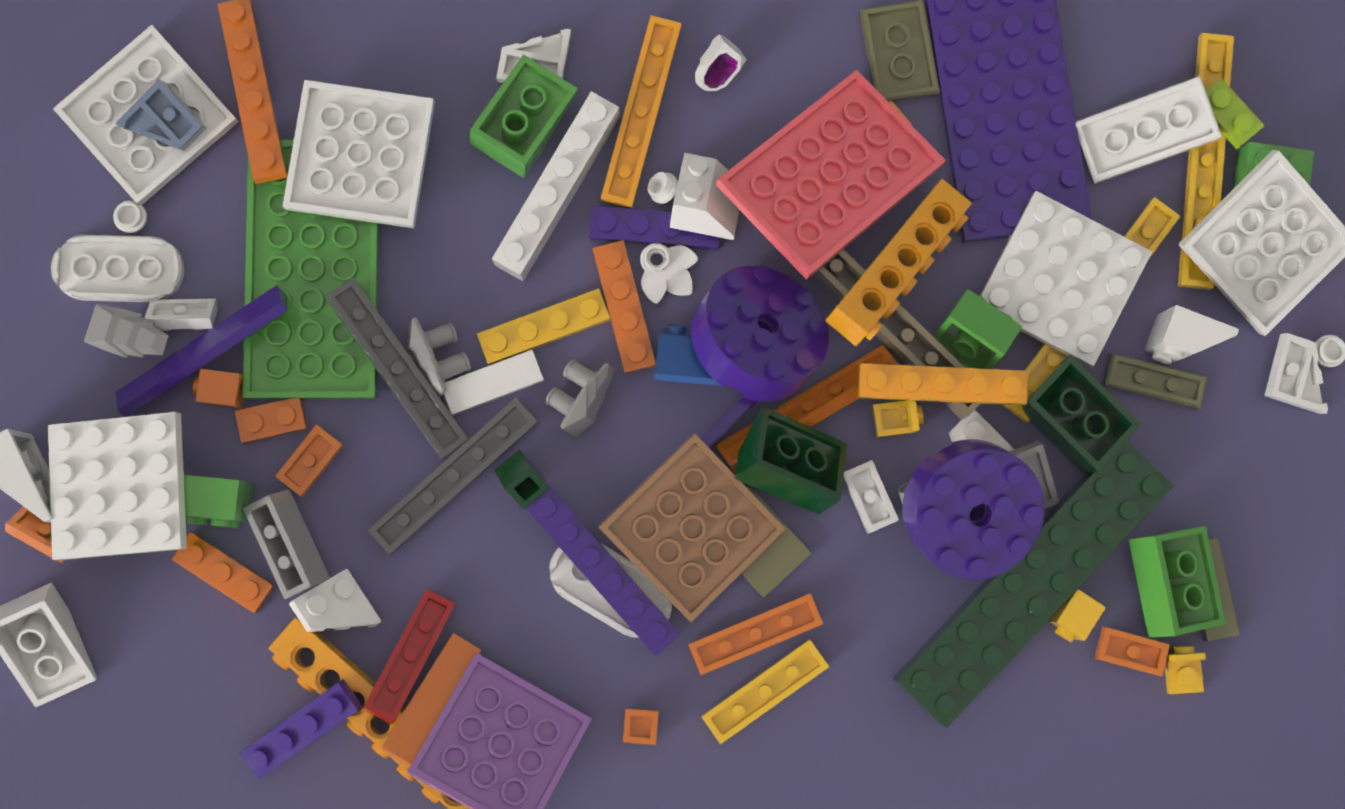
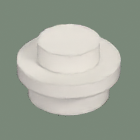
M668 172L656 173L650 179L647 188L652 200L658 204L670 201L675 196L678 180L676 176Z
M124 201L114 211V223L123 232L136 233L145 226L147 212L141 204L138 205L135 201Z
M1325 335L1316 340L1319 356L1318 364L1331 368L1340 365L1345 360V343L1342 339L1335 335Z

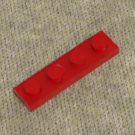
M428 589L425 590L363 707L364 711L392 725L394 724L456 603Z

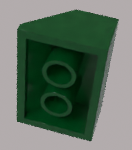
M764 406L760 409L739 450L735 479L819 515L841 500L847 443Z

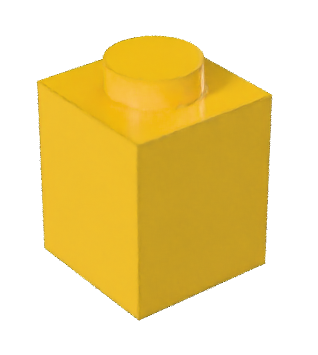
M1077 589L1054 613L1049 622L1057 627L1054 632L1069 642H1072L1074 639L1085 641L1106 607Z

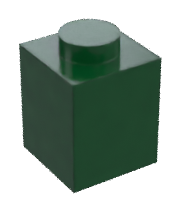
M520 449L494 469L504 489L523 509L550 489L539 470Z

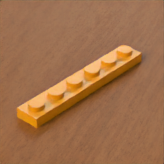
M650 15L601 195V201L630 209L633 208L682 23Z

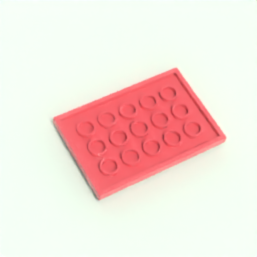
M855 70L718 178L716 186L807 280L938 171L946 160L858 70Z

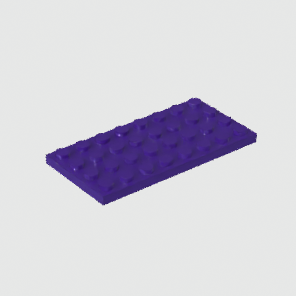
M925 0L954 189L972 203L964 213L969 218L961 227L963 243L1004 238L1012 235L1035 191L1092 220L1056 0Z

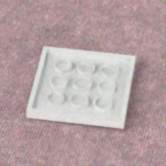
M153 25L149 26L53 108L138 205H143L239 122ZM158 79L165 81L207 127L185 151L116 125V122Z
M304 80L282 207L290 211L415 228L434 113V99Z
M1272 150L1178 245L1260 335L1266 336L1345 258V226L1279 150Z
M1035 191L980 296L1022 326L1021 332L1065 355L1071 354L1077 361L1091 368L1095 365L1152 251Z
M169 412L48 425L52 560L187 549L181 413Z

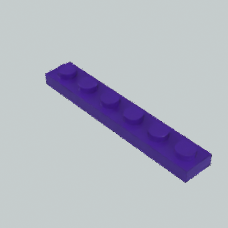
M548 485L550 489L525 509L655 656L658 655L680 633Z

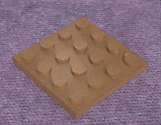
M695 433L690 435L597 526L690 622L704 611L786 530L741 481L735 479V475Z

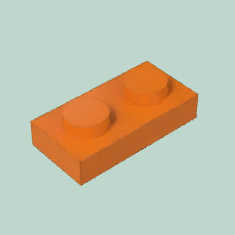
M290 398L235 411L240 440L243 444L308 430L303 402L300 398Z
M316 424L275 477L300 497H304L344 445Z
M23 506L6 522L5 532L52 558L51 523L44 522ZM57 560V561L60 562V563H63L65 560Z
M1102 626L1094 659L1162 677L1170 644Z

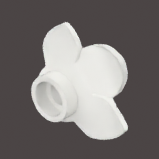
M653 243L645 247L640 256V263L644 270L641 286L646 297L653 303L658 304L666 291L677 296L691 295L692 279L687 269L698 261L696 254L688 247L682 245L668 248L663 244ZM653 255L662 257L663 261L660 265L656 266L650 262Z

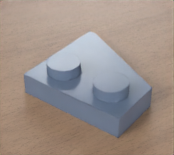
M160 79L116 122L118 127L184 151L207 129L165 81Z

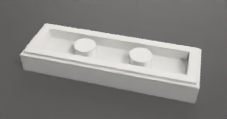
M530 350L445 382L446 391L444 396L451 415H456L541 383L544 379L534 352Z

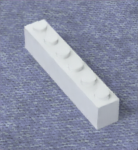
M592 91L590 92L492 257L495 266L521 281L525 280L620 119V109L618 106Z

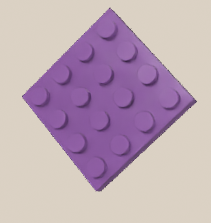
M476 653L407 773L470 809H544L592 718Z

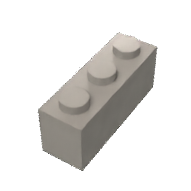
M290 489L267 495L243 508L284 600L330 579Z

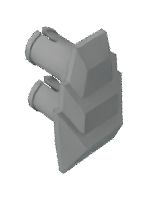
M96 304L84 342L128 358L129 355L144 358V355H164L170 336L154 327L155 323L142 318L140 313Z
M414 317L407 328L406 352L412 357L435 393L442 397L446 391L445 379L470 371V362L463 351L437 361L433 349L457 342L458 340L453 324L448 322L445 325L425 332L418 319Z
M575 359L566 365L563 376L581 386L582 390L576 399L558 387H554L548 393L545 403L565 415L560 428L576 438L595 423L598 410L603 404L606 390L612 381L615 369L605 363L599 371L594 372Z

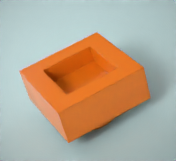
M625 708L623 743L656 745L659 710Z

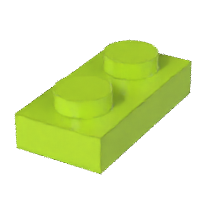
M1222 78L1206 90L1220 132L1236 149L1241 147L1265 126Z

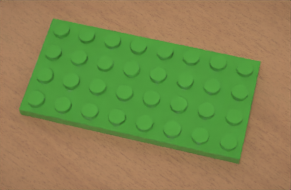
M281 140L287 174L289 172L294 140ZM248 157L245 306L278 285L284 292L288 310L244 339L243 398L377 399L376 368L328 303L325 296L354 277L378 311L379 223L285 210L282 206L287 178L256 185L253 181Z

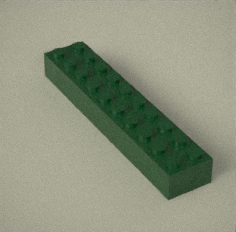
M1126 440L1099 472L1085 474L1059 501V504H1056L1044 517L1040 534L1028 554L1008 571L987 578L892 679L939 725L947 728L1174 485Z

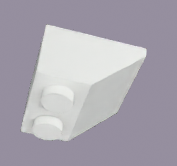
M684 153L673 202L670 228L734 240L740 210L716 186L718 178L729 171L717 159Z
M1175 305L1157 315L1144 351L1152 353V358L1158 362L1171 364L1237 336L1239 329Z

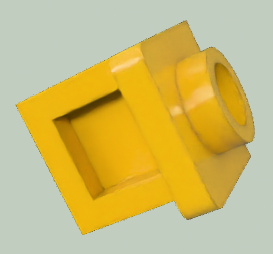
M905 400L872 405L876 438L916 433L920 430L919 425L924 423L922 406L916 405V401Z

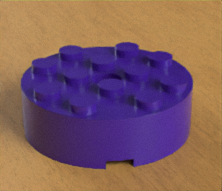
M765 266L738 267L720 276L698 304L695 316L691 322V338L694 350L700 363L709 375L721 386L725 387L727 384L743 393L742 397L755 401L781 400L798 391L820 367L826 357L829 345L828 325L812 293L788 275Z
M966 439L952 442L951 446L937 453L932 452L919 464L907 484L902 511L904 525L907 527L911 542L930 562L941 571L953 577L966 580H981L1008 571L1028 554L1040 534L1045 506L1041 485L1027 464L994 443L984 440Z

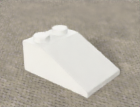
M12 429L1 431L0 489L41 520L51 523L49 468L33 435Z
M52 582L0 606V656L35 708L97 679L71 613Z

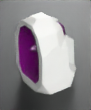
M719 34L712 40L709 48L700 58V64L695 72V82L703 90L718 91L730 83L747 59L737 46Z

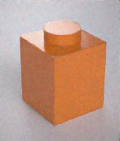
M200 369L199 377L196 376L193 382V395L196 396L195 402L203 405L243 409V375Z

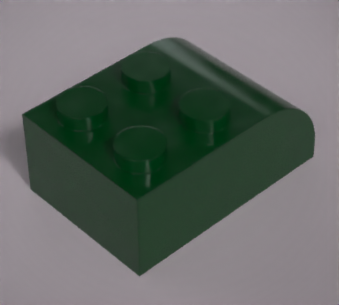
M1071 354L1067 355L1027 398V404L1022 405L1026 416L1034 426L1083 474L1099 472L1141 425Z

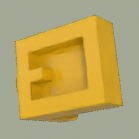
M1194 646L1174 647V653H1168L1165 663L1167 694L1204 692L1201 660H1206L1204 652L1195 651Z

